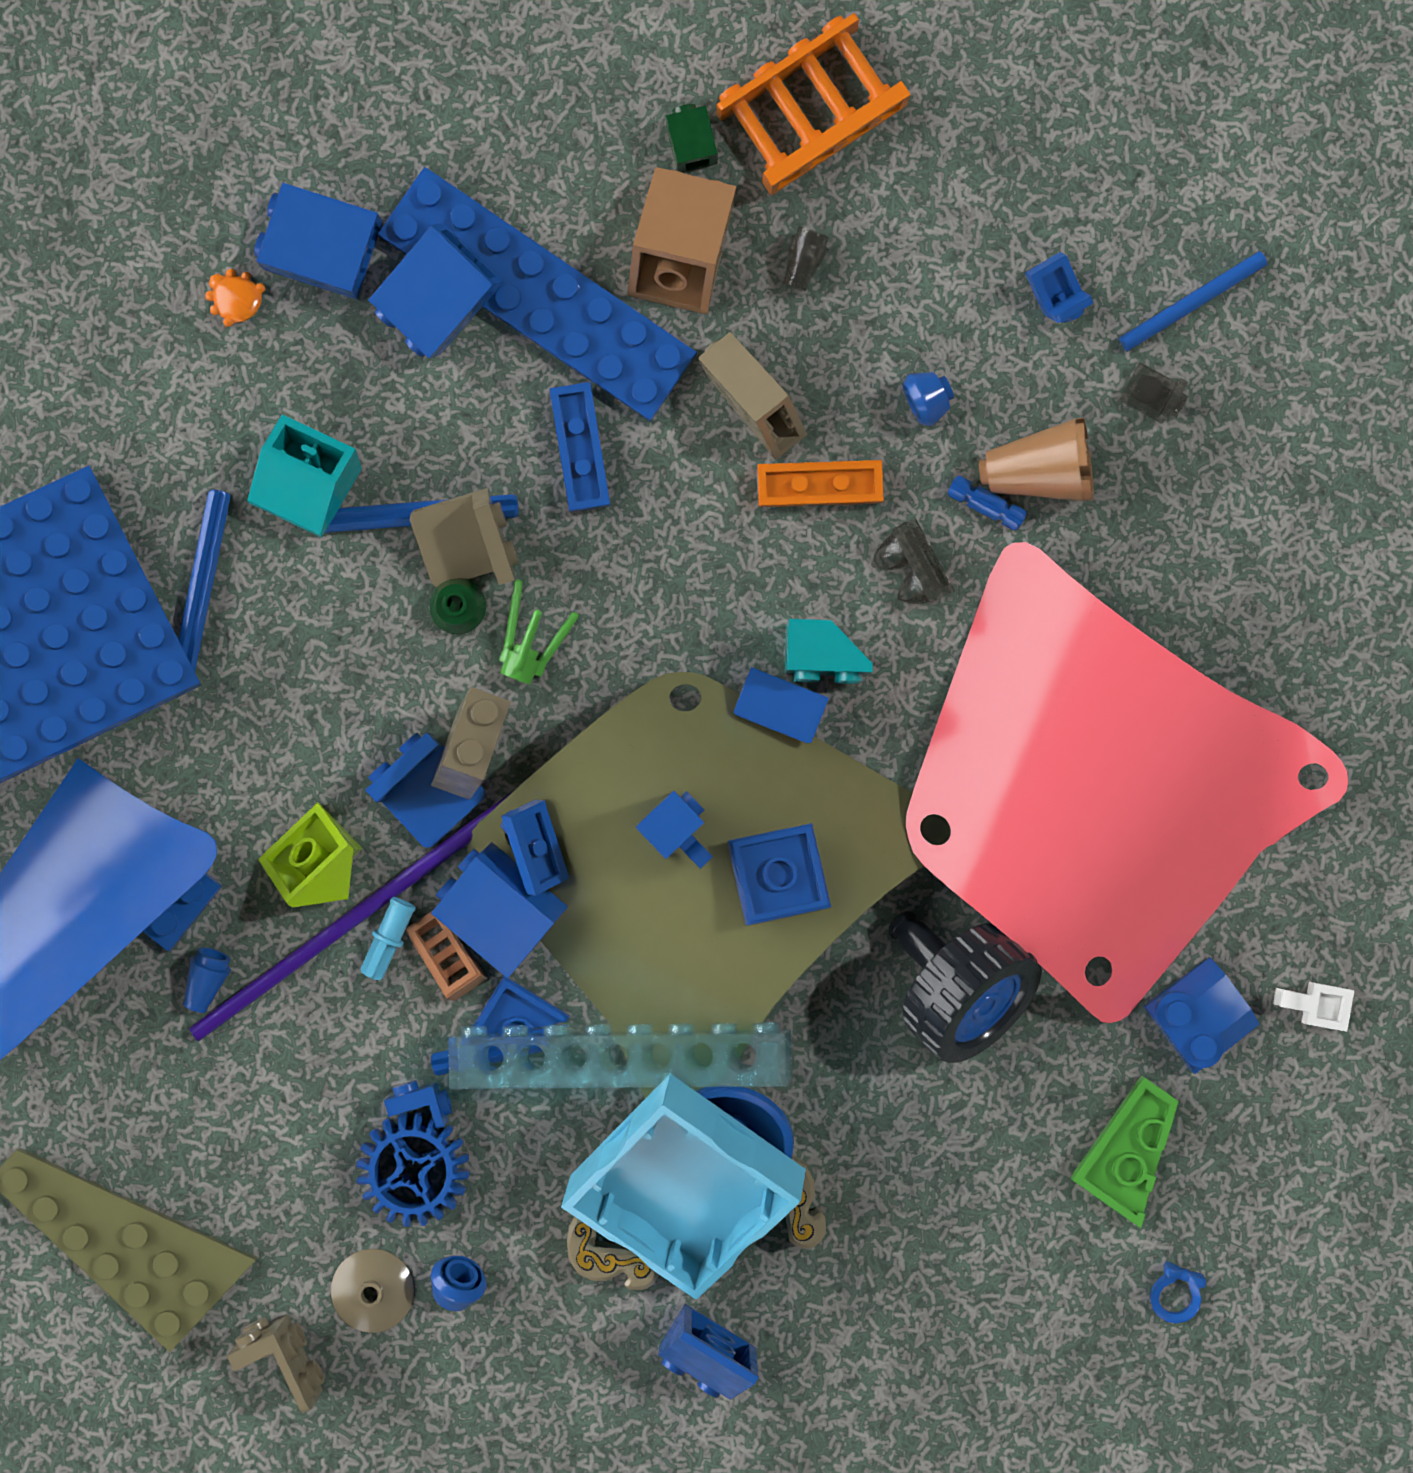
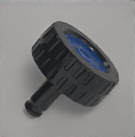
M911 911L900 913L889 925V936L892 939H897L900 947L923 968L914 980L903 1004L904 1022L917 1039L941 1061L959 1063L986 1050L1014 1025L1037 992L1042 976V969L1037 963V959L1030 952L1027 953L1018 943L1007 937L992 923L974 926L947 944L925 923L918 921L916 915Z

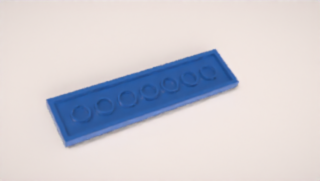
M424 166L379 231L378 236L407 255L431 225L444 223L504 281L482 308L651 422L696 357L697 352Z

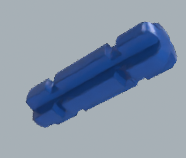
M962 476L955 477L948 489L949 497L959 502L963 500L968 502V507L994 521L997 519L1002 520L1001 524L1011 530H1018L1026 517L1027 512L1015 504L1011 506L1006 504L1007 500L979 485L977 487L972 486V482Z

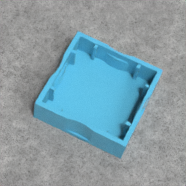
M670 1073L570 1175L561 1208L608 1240L632 1251L650 1269L697 1300L733 1266L735 1260L745 1248L764 1237L801 1202L806 1169Z

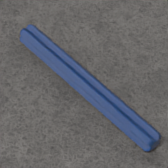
M210 489L207 495L178 638L194 671L196 670L231 498L228 492Z
M516 495L491 496L493 504L500 502L505 518H515L518 516L519 504ZM446 500L339 508L325 533L411 526L410 514L413 510Z

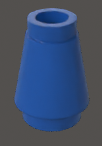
M201 947L196 955L191 956L185 999L183 1001V1005L186 1008L199 1013L207 1012L209 1005L231 971L228 966L230 962L228 955L212 948Z

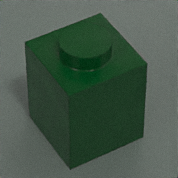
M685 104L674 108L672 114L665 115L666 128L677 171L684 173L718 164V153L706 106L696 108L695 104Z

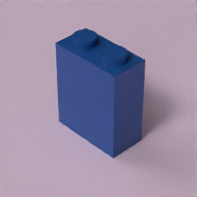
M282 182L279 193H273L268 204L267 216L271 218L266 233L261 232L255 244L254 255L257 256V263L265 271L357 300L376 245L378 233L383 223L377 212Z
M443 223L429 227L368 301L377 308L375 314L383 323L391 328H398L407 337L405 342L413 352L422 357L426 355L428 358H432L442 354L504 281Z
M491 842L480 853L474 848L458 866L463 871V874L458 880L451 877L436 894L441 901L431 914L506 978H509L568 906L549 890L536 896L527 894L517 863Z

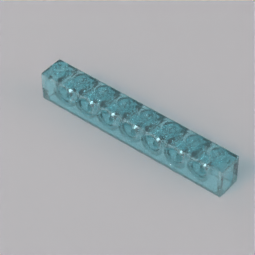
M777 1022L754 1023L753 1030H737V1023L711 1024V1031H695L694 1024L692 1023L669 1024V1031H653L652 1024L627 1025V1032H611V1025L608 1024L586 1025L585 1032H569V1025L544 1026V1033H528V1026L526 1025L503 1026V1033H487V1026L462 1027V1034L448 1037L449 1089L657 1087L670 1073L689 1087L787 1086L792 1082L791 1030H779V1023ZM657 1043L665 1045L670 1051L671 1058L667 1066L659 1065L653 1059L652 1050ZM697 1043H704L711 1048L713 1060L710 1065H702L695 1059L694 1048ZM739 1043H748L754 1048L756 1059L753 1065H745L738 1060L736 1048ZM573 1044L581 1046L586 1053V1062L583 1067L575 1065L570 1059L569 1053ZM614 1044L622 1045L627 1050L628 1062L625 1066H619L612 1060L611 1049ZM492 1045L502 1051L503 1063L500 1067L492 1065L488 1059V1050ZM532 1045L540 1047L544 1052L545 1060L541 1067L535 1066L529 1059V1049Z

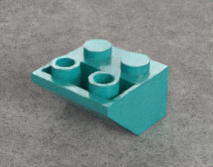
M282 414L261 448L247 501L253 506L322 538L362 470L357 451L343 442Z
M788 619L786 623L784 674H793V682L818 683L820 675L835 676V683L860 684L863 681V676L867 677L873 672V663L832 620Z

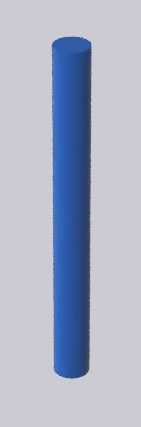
M1258 251L1119 337L1120 343L1126 352L1130 351L1267 266L1268 263L1262 252Z

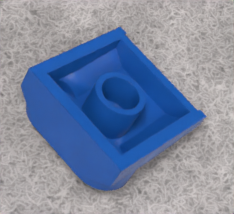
M1211 957L1205 959L1143 1005L1193 1074L1198 1073L1203 1068L1216 1064L1224 1052L1259 1025L1250 1006Z

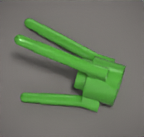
M517 579L514 583L504 648L499 658V661L504 663L500 673L531 685L534 675L542 677L546 664L579 616L576 612L571 613L541 657L536 660L539 652L530 647L542 612L535 610L522 644L516 643L513 649L523 584L522 580Z

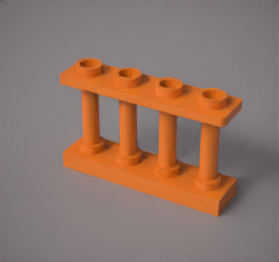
M855 13L845 19L842 15L832 19L823 27L821 35L812 41H809L808 38L799 41L789 49L788 57L777 64L774 61L764 64L754 73L753 77L755 79L742 87L739 84H735L724 91L719 97L720 102L717 103L716 115L720 121L734 113L767 162L765 165L766 171L763 172L762 183L771 196L908 106L911 94L904 83L900 81L893 87H890L889 84L884 85L852 39L851 35L857 32L859 18ZM836 45L870 94L868 97L870 102L858 110L854 107L849 108L816 59ZM801 68H803L836 117L833 121L835 125L823 133L819 129L814 130L782 82ZM766 91H769L801 139L799 143L801 148L789 156L785 152L780 153L748 105V103Z

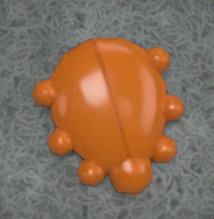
M232 268L226 271V277L218 273L212 275L209 280L212 290L207 291L205 294L207 301H214V305L210 307V313L212 315L220 314L224 318L223 324L225 327H231L237 322H245L254 316L261 305L262 293L265 291L264 284H255L251 281L252 275L249 272H243L241 277H237L236 271Z

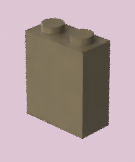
M470 687L457 710L430 786L469 800L484 780L511 701Z

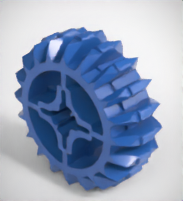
M406 1112L400 1113L398 1115V1128L390 1118L385 1119L382 1124L386 1135L379 1129L374 1128L369 1135L375 1144L364 1142L361 1145L360 1150L371 1158H360L356 1162V1167L369 1170V1173L362 1174L357 1178L359 1185H371V1188L362 1195L363 1199L370 1200L376 1196L379 1201L372 1210L377 1214L384 1206L391 1209L387 1215V1221L391 1223L395 1220L398 1213H402V1223L406 1227L410 1226L413 1214L417 1215L421 1226L428 1223V1211H430L435 1219H442L444 1211L441 1204L451 1210L457 1205L455 1198L450 1193L463 1196L466 1191V1187L456 1180H466L470 1176L469 1170L458 1168L457 1166L468 1162L469 1154L460 1153L456 1155L454 1152L463 1145V1139L456 1138L450 1143L446 1138L452 1133L454 1128L448 1125L440 1133L435 1130L436 1126L433 1118L428 1126L423 1125V1112L415 1114L413 1124H410ZM403 1137H420L431 1142L437 1148L425 1153L418 1152L413 1149L409 1142L406 1143ZM391 1143L395 1149L393 1155L397 1162V1168L389 1176L382 1179L380 1161L384 1149ZM444 1159L446 1164V1180L442 1190L435 1195L431 1188L432 1182L429 1177V1170L437 1162ZM407 1160H412L413 1164L415 1161L422 1164L429 1160L418 1173V1178H414V1173L411 1177L405 1174L397 1178L408 1165ZM400 1186H407L415 1192L417 1197L421 1196L423 1201L414 1202L401 1199L394 1195L390 1189L393 1190Z

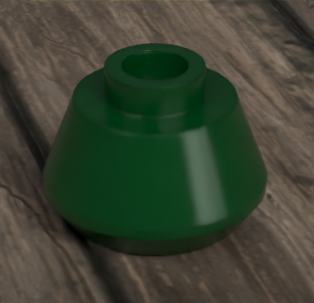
M462 578L450 579L441 583L434 590L430 599V614L435 624L443 631L456 635L466 634L473 631L482 622L486 612V600L481 589L473 582ZM452 599L451 605L448 607V601Z

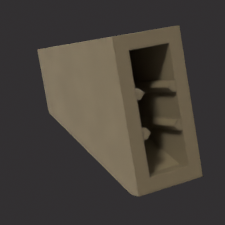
M731 332L722 339L711 343L706 351L698 357L708 378L775 460L807 436L789 395Z

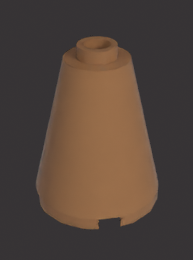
M1085 417L1069 420L986 451V460H979L981 484H989L990 491L993 493L1085 502L1093 501V473L1091 454L1086 442L1088 431Z

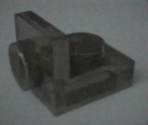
M1139 362L1118 401L1162 424L1170 415L1177 418L1188 399V395L1184 394L1183 391L1188 382L1182 378L1176 382Z

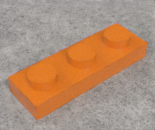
M882 460L757 464L759 508L877 504L884 501Z

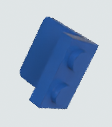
M415 733L399 748L403 755L392 765L387 761L384 762L368 777L372 784L365 791L375 802H382L422 846L429 848L434 846L485 798L486 793L480 785L469 800L430 786L444 745L432 733H425L422 737Z

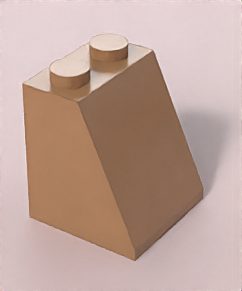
M655 167L633 243L627 296L708 314L733 210L736 186L718 180H709L684 174L676 170Z

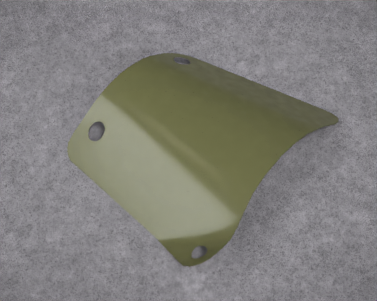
M674 672L661 675L650 680L613 706L549 759L480 821L472 830L473 837L467 845L468 854L474 848L480 853L493 842L516 862L512 847L508 844L505 832L500 827L501 816L534 799L545 801L569 875V879L548 890L565 903L568 908L540 941L609 1022L613 1035L628 1061L644 1099L662 1082L664 1074L672 1068L684 1070L688 1077V1086L695 1091L717 1085L733 1068L772 1008L807 968L863 913L890 890L923 867V864L912 851L906 829V814L912 792L815 736L811 743H805L736 716L734 709L740 694L705 675L693 672ZM679 685H692L700 692L701 700L699 705L690 711L683 712L675 709L670 703L669 696L671 691ZM673 791L680 797L687 791L705 810L699 815L705 823L692 834L713 856L701 869L680 847L665 859L636 828ZM931 814L922 820L920 831L927 842L932 845H942L949 840L951 828L944 817ZM812 823L831 908L746 926L727 842L733 839Z

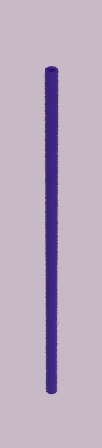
M512 792L191 1026L189 1030L197 1041L205 1038L390 902L392 897H397L468 845L473 837L472 830Z

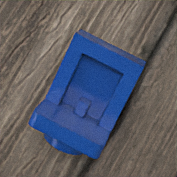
M1062 252L1055 254L1025 272L1044 315L1057 323H1067L1079 318L1084 313L1083 309L1094 303L1091 295L1082 291L1066 254Z
M417 1080L393 1087L394 1095H390L384 1100L389 1117L429 1105L436 1129L444 1127L449 1122L447 1115L453 1113L447 1090L440 1091L437 1082L418 1087Z

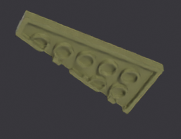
M22 1148L17 1149L0 1167V1193L169 1352L176 1347L258 1259V1257L231 1247L225 1244L224 1241L211 1235L207 1236L137 1201L105 1189L104 1186L96 1182L88 1181L68 1172L65 1168Z

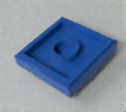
M812 823L733 839L727 842L746 926L831 908Z

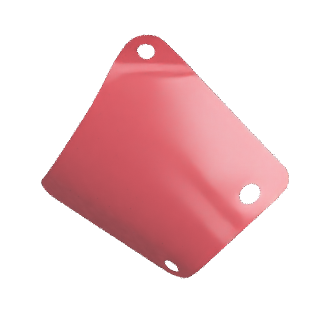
M1027 542L1012 543L1003 549L989 575L912 793L906 814V829L912 851L924 867L1007 937L1018 943L1027 953L1033 954L1037 959V963L1101 1022L1113 1023L1122 1020L1132 1012L1225 900L1260 852L1268 846L1275 844L1286 834L1319 812L1341 800L1347 791L1348 775L1342 760L1329 747L1305 729L1278 714L1234 694L1194 669L1097 599L1041 549ZM1317 763L1326 769L1328 781L1322 788L1315 790L1306 789L1298 780L1299 771L1308 764ZM936 814L948 821L951 828V836L946 843L932 845L923 838L920 826L926 816ZM1098 956L1104 957L1111 963V977L1104 985L1093 986L1086 979V966L1093 958Z

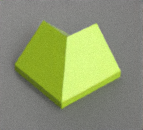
M317 802L258 860L286 903L294 908L348 899L352 859L363 848Z

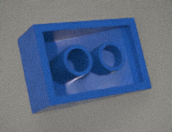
M684 1304L659 1345L658 1356L663 1358L661 1363L677 1375L683 1376L684 1372L696 1378L699 1380L697 1383L698 1387L715 1398H718L721 1394L731 1400L752 1387L759 1378L756 1347L689 1305Z

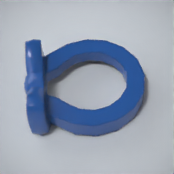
M1166 1261L1163 1266L1165 1274L1151 1288L1150 1300L1152 1308L1157 1316L1166 1322L1176 1324L1186 1322L1194 1317L1200 1309V1288L1206 1286V1278L1201 1273L1191 1272L1186 1268H1180ZM1177 1279L1188 1282L1192 1295L1190 1304L1179 1312H1169L1164 1309L1159 1302V1296L1163 1288L1174 1283Z

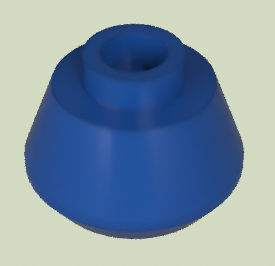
M934 372L912 373L907 375L902 384L908 404L920 425L934 426L950 409L949 400L954 399V393L945 376L938 378Z
M464 1256L442 1258L435 1263L431 1271L433 1297L441 1307L450 1311H462L483 1296L487 1287L486 1277L479 1265Z

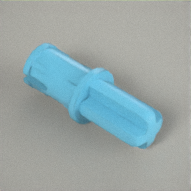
M397 897L391 898L390 905L379 929H374L372 932L375 938L361 966V972L365 976L374 980L383 979L397 947L403 946L404 942L401 938L412 913L416 909L413 904Z

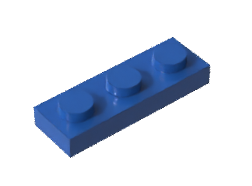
M585 382L549 388L569 512L610 507L591 383Z

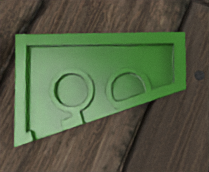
M1141 1075L1070 1178L1132 1223L1142 1228L1147 1200L1154 1187L1157 1166L1162 1150L1165 1149L1179 1101Z

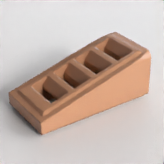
M431 912L405 929V932L446 999L456 1001L488 979L465 942L433 916ZM440 924L443 930L424 942L420 936ZM446 939H449L451 945L433 956L430 950ZM457 953L460 960L443 970L440 964ZM467 968L469 973L452 984L450 978Z

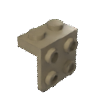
M488 488L422 507L411 512L410 523L431 583L435 587L450 579H470L493 571L498 585L515 581L513 566L519 564L518 555L513 541H505L501 529L507 526L500 502L493 504Z
M287 1314L270 1323L264 1317L244 1327V1333L235 1338L236 1344L227 1355L233 1371L273 1353L300 1411L305 1413L311 1410L322 1392L321 1384H324L325 1380L316 1360L309 1361L303 1347L307 1345V1341L298 1322L292 1324Z

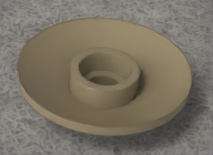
M380 1249L358 1251L347 1257L337 1268L331 1284L332 1303L340 1318L352 1328L368 1333L386 1331L400 1323L411 1308L414 1298V1283L411 1273L401 1259L388 1251ZM364 1288H375L378 1292V1298L372 1301L366 1299L363 1294Z

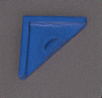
M504 976L465 1038L464 1043L471 1045L477 1042L566 1022L570 1015L514 980Z

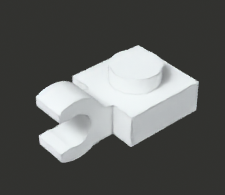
M1309 982L1307 994L1276 988L1273 1004L1303 1011L1301 1023L1347 1032L1354 990Z

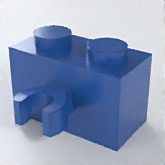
M675 791L670 793L636 826L638 831L665 859L680 847L701 869L713 857L692 835L705 823L699 817L705 810L687 791L681 797Z

